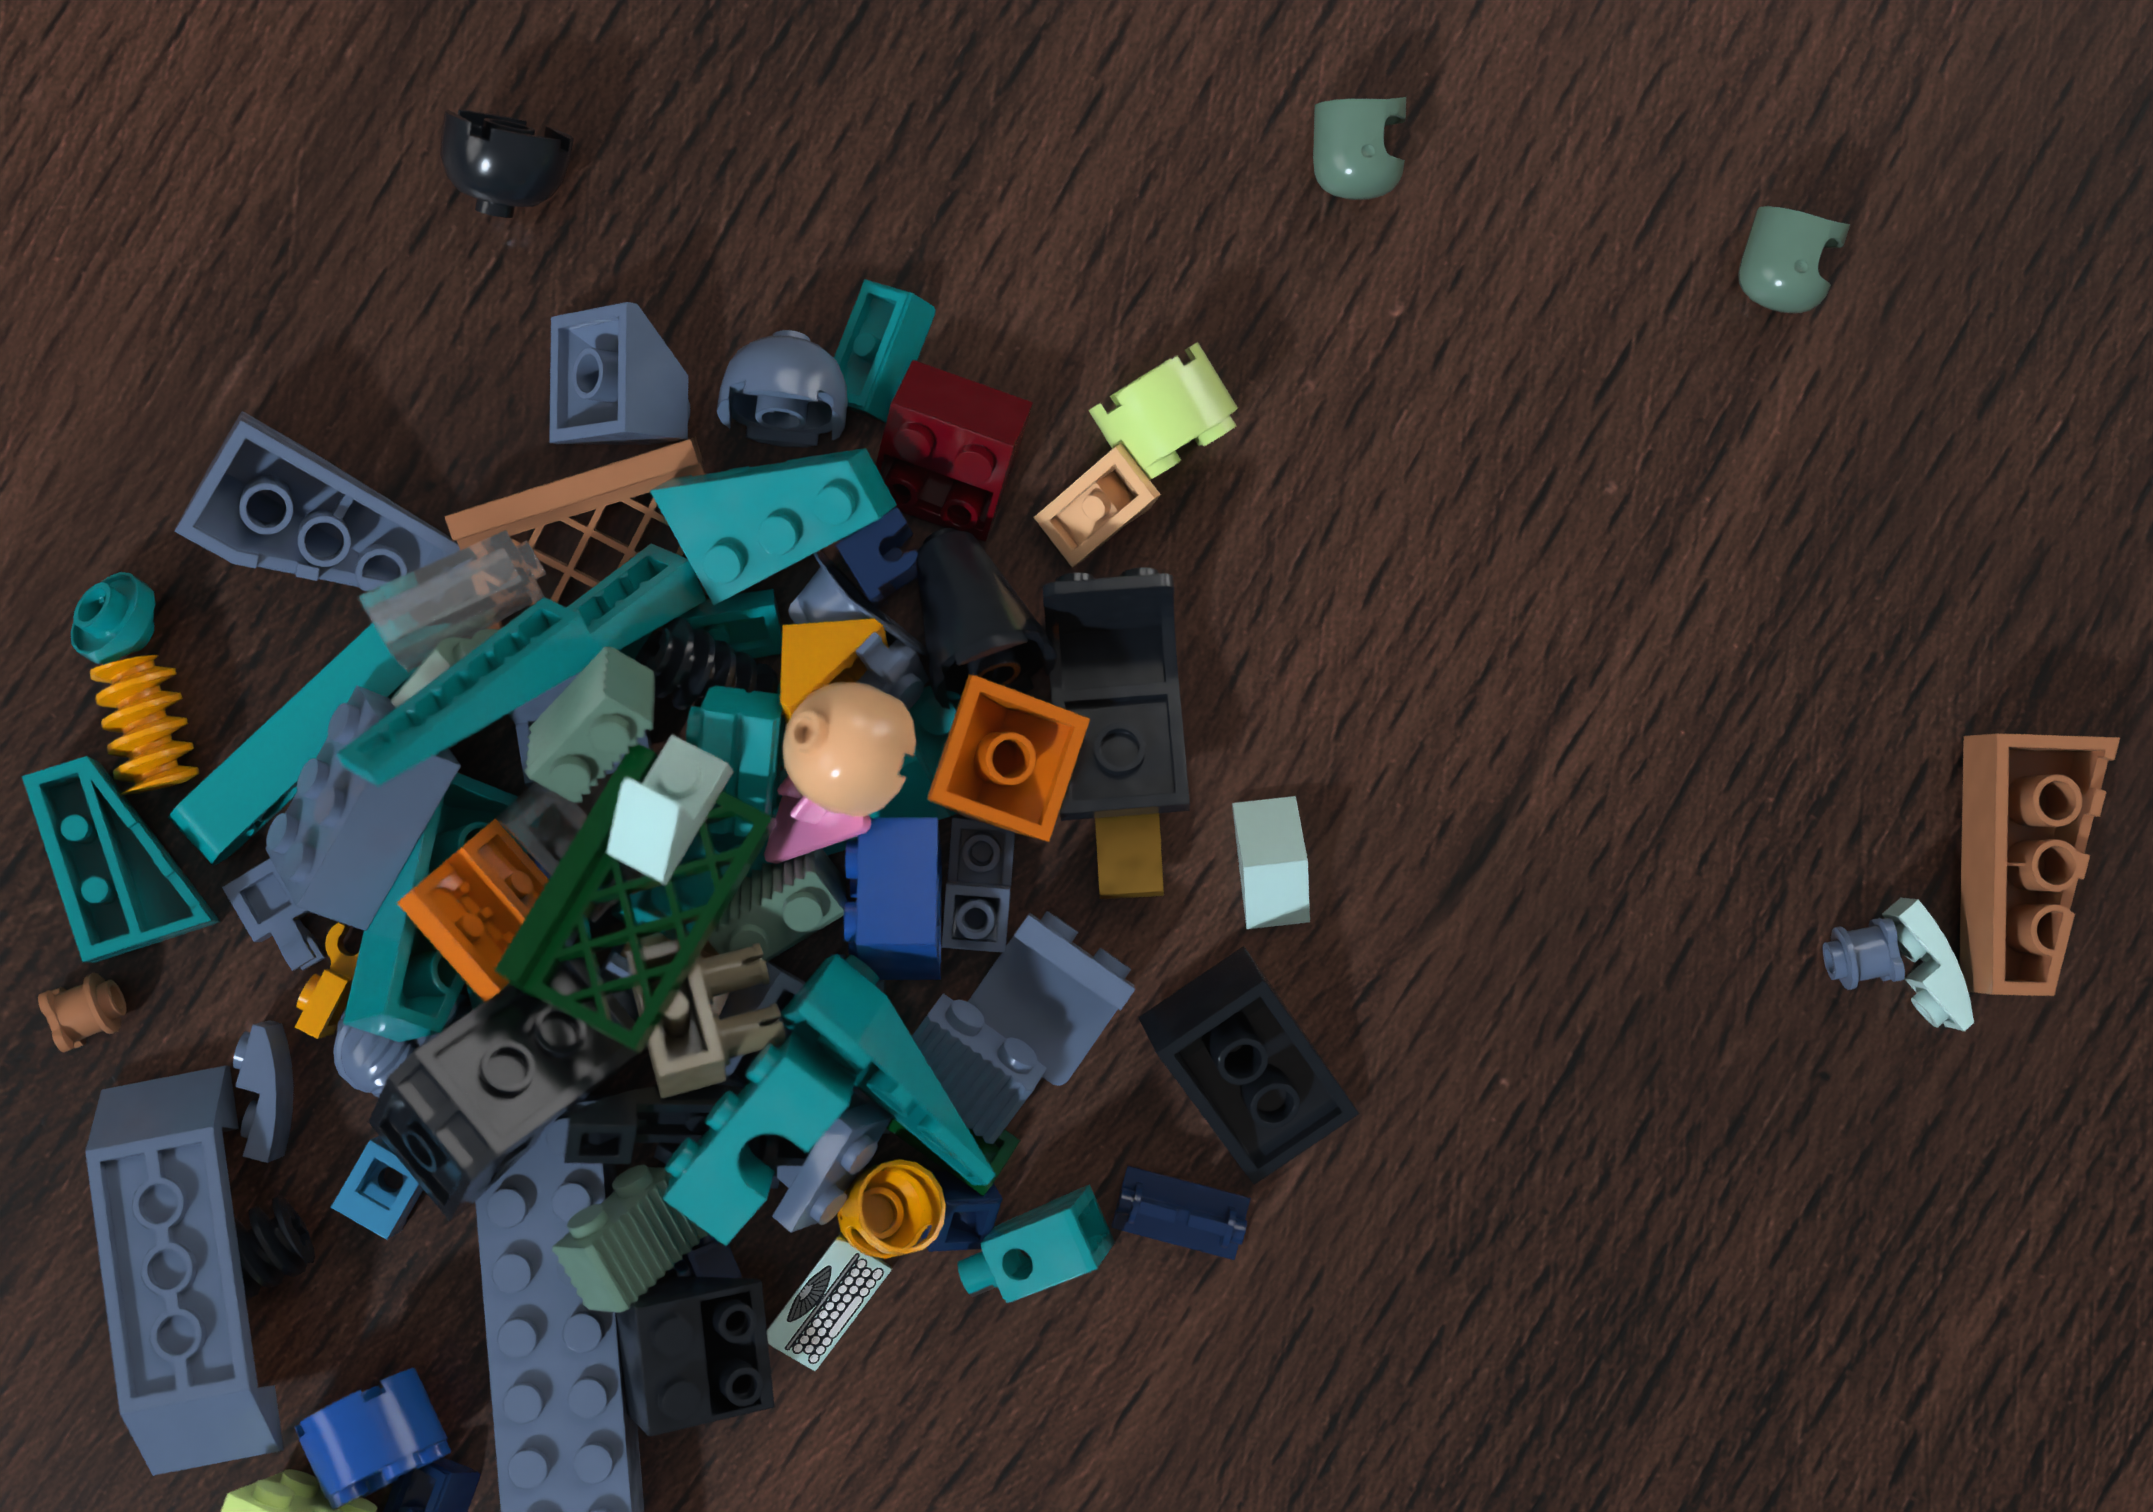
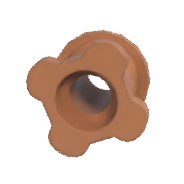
M97 973L88 974L84 978L83 984L65 990L63 987L38 995L39 1007L49 1023L53 1041L63 1053L85 1045L86 1037L104 1031L108 1034L117 1032L121 1028V1016L125 1015L127 1011L124 996L118 985L111 979L105 981Z

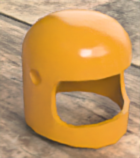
M898 1159L861 1171L845 1191L846 1201L837 1213L840 1230L853 1248L866 1256L887 1259L924 1250L935 1241L944 1225L946 1203L942 1187L932 1172L917 1162ZM931 1225V1230L928 1236L915 1247H913L918 1242L923 1232L928 1228V1226Z

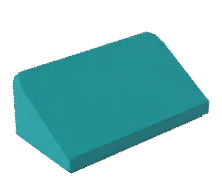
M864 280L834 356L847 385V409L886 423L891 402L912 360L917 361L935 316L936 309L934 306L914 293Z

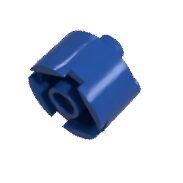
M415 1368L381 1380L380 1382L383 1386L381 1389L380 1386H376L364 1392L359 1390L301 1421L300 1425L294 1427L325 1498L328 1499L332 1510L344 1506L361 1496L366 1497L398 1481L399 1476L413 1469H420L451 1453L446 1441L448 1438Z

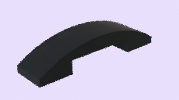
M713 1084L661 1098L658 1086L623 1092L590 1103L569 1114L564 1148V1163L631 1164L634 1142L683 1143L690 1137L697 1143L710 1128L705 1123V1120L721 1097L728 1091L738 1096L745 1087ZM772 1133L761 1134L747 1141L748 1144H760L761 1161L767 1166H803L813 1149L812 1147L807 1153L790 1139Z

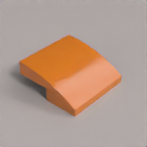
M495 818L401 898L397 904L479 997L486 1002L509 983L496 973L494 969L549 879Z

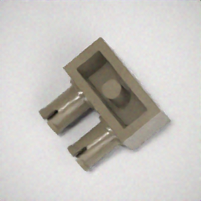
M674 939L643 947L648 970L672 963L680 950L679 940ZM760 943L704 959L701 953L697 957L647 1042L661 1098L726 1081L725 1066L730 1065L729 1058L762 1050L769 1043L773 1046H781L786 1040L783 1022L779 1020L781 1015L776 1003L771 1004L767 1008L719 1020L717 1014L713 1015L710 1004H713V997L770 983L766 962L762 960L763 952ZM625 952L629 976L636 974L637 969L633 952ZM661 980L651 982L653 992H655ZM641 986L632 988L640 1016L646 1006Z

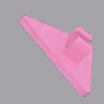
M788 775L777 789V792L782 795V799L775 818L777 824L770 834L764 857L767 862L778 864L864 834L870 829L871 819L868 815L865 817H851L825 810L800 794Z

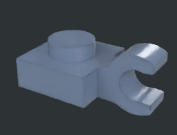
M873 632L856 650L857 656L867 669L856 683L873 686L884 693L894 696L902 701L906 709L909 710L919 700L924 690V685L929 681L927 673L917 652L899 639H896L887 648L881 637L876 632Z
M271 858L222 887L253 942H263L273 936L281 954L292 971L299 967L304 971L326 958L316 938L300 920L311 912L296 907Z

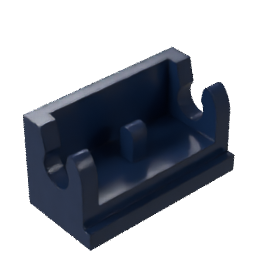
M898 507L836 544L868 599L877 609H881L889 604L886 599L888 596L918 578L916 569L918 553L914 550L903 555L902 551L898 548L902 547L914 535Z

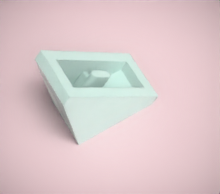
M1296 796L1232 803L1246 929L1310 922L1308 859Z

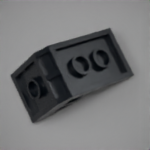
M581 957L562 962L548 987L563 995L591 988L592 985L586 962ZM510 984L415 1050L387 1077L368 1122L446 1218L451 1221L479 1199L536 1144L546 1125L646 1053L648 1046L646 1043L641 1054L545 1001L537 997L534 998ZM613 995L606 996L612 1022L631 1031L636 1022ZM595 1000L581 1004L598 1013Z

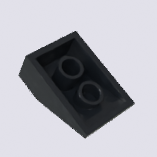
M1244 946L1138 1017L1156 1054L1254 1185L1359 1115V1112Z

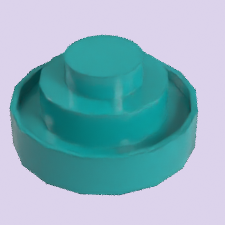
M125 572L108 576L102 582L95 584L83 594L75 608L74 621L71 628V645L79 654L94 663L103 665L115 662L131 652L140 651L150 641L154 632V591L148 584L133 574Z

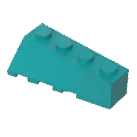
M456 773L367 931L363 933L343 1024L397 1042L440 1034L465 980L397 902L495 818L522 848L530 830L539 826L547 809L546 807L463 774Z

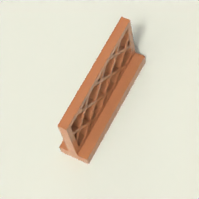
M696 437L445 516L452 540H457L487 629L500 630L503 628L500 617L511 596L529 606L539 601L515 588L531 556L564 573L551 598V601L558 603L571 577L592 588L601 582L575 569L591 537L624 553L618 566L619 568L640 552L636 548L651 518L669 526L663 514L656 510L658 505L654 498L648 506L633 497L649 493L650 490L675 477L706 474ZM621 501L645 514L629 546L596 529L607 505ZM595 510L588 525L572 517ZM562 521L584 533L568 565L535 548L547 524ZM535 528L528 544L512 536ZM500 540L523 552L508 584L484 572L476 547ZM680 546L676 554L683 557L684 551ZM699 582L700 585H701V587H702V590H703L704 594L707 595V593H706L704 587L702 586L701 582ZM489 585L503 592L497 606Z

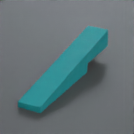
M651 543L567 608L543 597L337 752L339 760L345 768L379 787L583 671L604 647L611 646L616 650H620L705 602L707 598L689 560Z

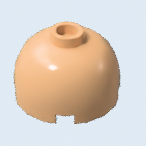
M837 682L826 685L810 693L796 708L786 726L782 745L784 767L798 792L820 807L835 814L865 817L882 809L900 791L906 777L898 775L903 765L904 755L914 756L916 739L913 719L902 701L873 686L856 682Z

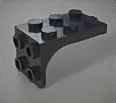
M1141 567L1126 570L1120 574V577L1094 579L1092 575L1087 573H1068L1057 577L1055 582L1043 585L1046 633L1052 640L1057 653L1055 667L1049 673L1052 705L1090 718L1060 808L1061 821L1189 811L1190 800L1176 653L1173 576L1170 574H1159L1153 568Z

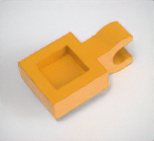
M341 922L336 923L329 930L325 941L326 951L331 960L330 969H325L322 976L315 973L308 980L296 1004V1007L303 1010L295 1028L316 1039L335 1033L338 1021L347 1007L359 953L356 955L351 954L345 949L344 937L348 933L350 925Z

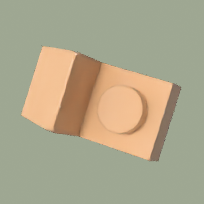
M1119 444L1034 516V519L1073 568L1090 556L1125 525L1146 513L1161 494L1125 447Z

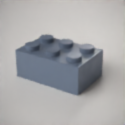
M357 685L348 702L341 704L333 713L328 727V738L316 759L312 758L304 765L298 778L297 793L287 811L279 814L272 822L267 834V846L265 849L296 907L367 931L461 765L447 747L379 787L345 768L336 753L396 709L391 703L390 698Z

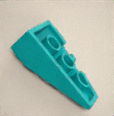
M838 954L826 958L782 1010L780 1022H783V1025L791 1032L794 1031L856 1079L854 1085L968 1182L972 1185H988L995 1176L994 1171L890 1000L875 986L879 981L878 975L853 955H849L845 960Z

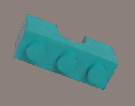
M794 1031L778 1049L769 1043L758 1054L746 1072V1076L751 1081L738 1096L731 1091L726 1092L705 1120V1123L710 1126L708 1131L697 1143L688 1137L678 1147L665 1167V1170L671 1174L662 1199L725 1246L766 1201L775 1172L752 1153L747 1141L761 1134H778L790 1139L808 1153L850 1103L856 1079Z

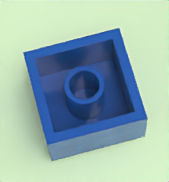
M870 818L871 826L868 832L858 835L856 840H846V878L850 879L851 898H857V902H845L844 937L845 942H848L849 955L857 957L878 975L879 980H941L942 850L938 818Z

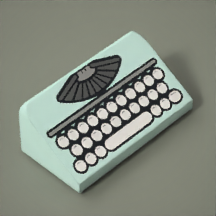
M840 1232L768 1327V1344L816 1371L891 1272L892 1267L880 1258L866 1256L853 1248L842 1232Z

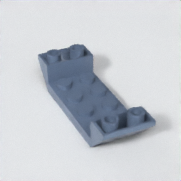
M220 1066L102 1089L85 1151L120 1415L152 1475L284 1450L275 1385L258 1388L222 1133L239 1129L230 1066Z

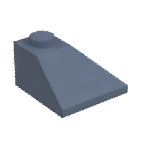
M624 302L551 317L549 443L651 445L688 439V420L690 417L688 374L638 304Z

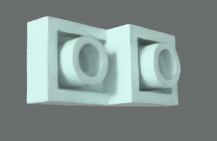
M1900 898L1882 915L1885 918H1891L1895 924L1899 950L1912 962H1916L1919 958L1923 961L1922 964L1904 978L1917 993L1911 998V1002L1933 1026L1938 1028L1943 1023L1945 1027L1965 1031L1974 1023L1967 985L1957 958L1941 929L1919 899Z

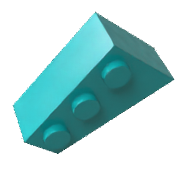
M866 448L792 459L782 463L733 468L724 472L698 476L675 477L650 490L713 605L871 524L897 506Z
M85 756L22 776L82 962L96 963L221 922L127 797L120 795L123 792L99 761Z

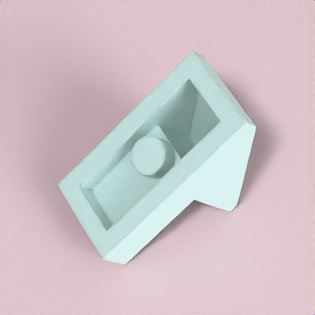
M671 735L642 784L628 777L621 784L607 853L618 861L666 885L732 775V768L728 763Z

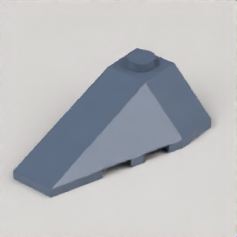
M243 411L214 457L175 529L176 533L232 564L255 569L256 567L296 574V577L315 581L317 579L360 587L364 591L433 605L440 603L464 563L457 541H453L446 534L330 462Z

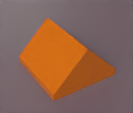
M969 675L927 799L966 818L1049 842L1090 718L975 675Z

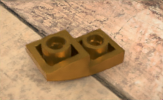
M1159 813L1095 818L1100 899L1164 896Z

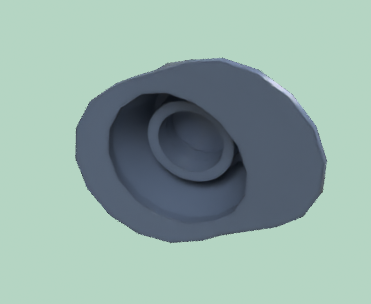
M821 551L813 553L821 567L790 604L788 611L790 618L795 624L876 619L884 626L888 643L899 639L913 650L927 656L926 648L903 627L868 601L832 560Z

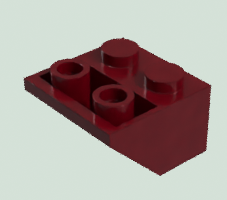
M912 360L891 402L875 464L897 504L893 509L898 507L903 513L945 528H955L958 531L970 532L976 539L986 542L1018 455L1033 402Z

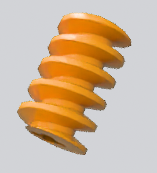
M159 655L123 659L90 669L91 680L112 684L96 694L97 705L118 709L102 719L101 725L103 730L123 733L121 737L107 745L109 755L129 758L127 762L113 770L115 780L135 783L133 787L120 795L143 793L178 785L200 774L198 767L178 765L177 759L194 748L192 742L172 740L171 734L187 725L188 722L185 717L166 715L165 709L182 700V696L178 692L162 691L160 689V684L176 675V670L171 667L155 666L154 659Z

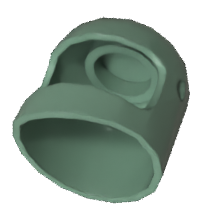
M1406 97L1392 99H1339L1315 104L1314 174L1318 184L1324 191L1344 199L1367 200L1384 196L1399 184L1403 175L1405 160L1390 156L1386 152L1384 147V126L1405 122Z
M1759 207L1738 272L1739 284L1743 292L1752 301L1770 310L1783 313H1802L1812 310L1827 296L1831 284L1823 279L1818 272V264L1823 247L1841 248L1845 243L1850 224L1831 221L1787 208Z

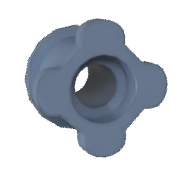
M1891 918L1872 919L1869 921V927L1846 931L1842 926L1832 929L1831 941L1823 944V959L1829 977L1832 980L1840 979L1842 985L1847 990L1855 989L1859 981L1880 977L1882 981L1892 980L1896 982L1905 978L1904 963L1900 957L1897 942V930Z

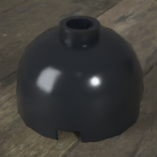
M445 110L441 131L440 157L447 177L458 191L477 199L476 211L497 217L513 218L515 207L537 206L551 198L564 181L569 166L574 138L569 134L550 127L545 128L544 137L536 136L535 129L526 126L527 121L470 110H458V114L450 110Z

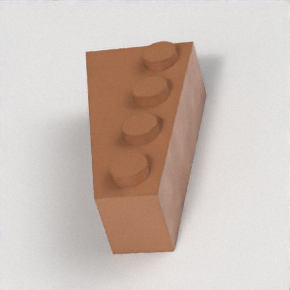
M2000 733L1964 736L1959 966L1968 992L1992 995H2055L2075 916L2070 911L2078 879L2084 880L2090 858V855L2085 854L2093 819L2101 815L2107 792L2101 790L2108 761L2115 760L2120 738Z

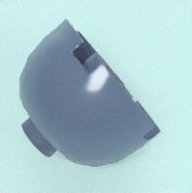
M782 330L775 332L773 336L759 338L740 348L729 361L719 391L717 414L722 424L731 429L732 418L746 425V438L756 442L781 447L817 446L819 434L832 430L833 441L840 437L845 428L848 406L847 385L837 360L818 344L811 342L809 337L803 333Z

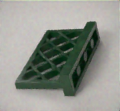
M637 743V745L629 747V753L625 754L494 971L521 991L545 1001L641 1054L777 822L768 814L722 791L714 803L718 808L710 810L699 829L706 858L677 866L665 885L672 915L637 926L630 895L664 884L649 876L627 882L622 862L607 853L621 784L626 777L642 784L658 758L656 752ZM736 816L753 825L741 847L716 854L709 824ZM729 865L722 877L720 867ZM710 870L715 891L706 905L682 912L675 881ZM614 877L616 885L607 888L612 878ZM620 898L627 929L592 939L588 918L595 906ZM696 922L688 934L686 924ZM676 928L680 950L672 963L648 970L640 938ZM580 934L581 943L573 945L577 936ZM630 942L637 973L603 984L595 952ZM585 956L592 985L591 988L563 995L548 987L562 962ZM661 980L655 992H653L651 982ZM641 986L646 1007L633 1029L629 1031L612 1022L606 996ZM595 1000L598 1013L581 1004Z

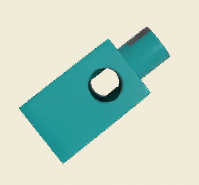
M1089 1184L994 1227L980 1243L981 1252L958 1261V1272L964 1288L971 1297L998 1287L1006 1303L1013 1302L1097 1269L1115 1244V1240ZM1021 1250L1027 1252L1031 1258L1026 1257Z

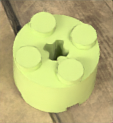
M1198 342L1185 349L1191 360L1185 365L1182 364L1177 355L1112 394L1110 397L1116 407L1108 413L1101 403L1088 410L1111 448L1113 449L1115 446L1122 444L1149 480L1179 463L1181 459L1175 450L1192 439H1195L1198 446H1205L1236 427L1230 414L1235 412L1238 407Z

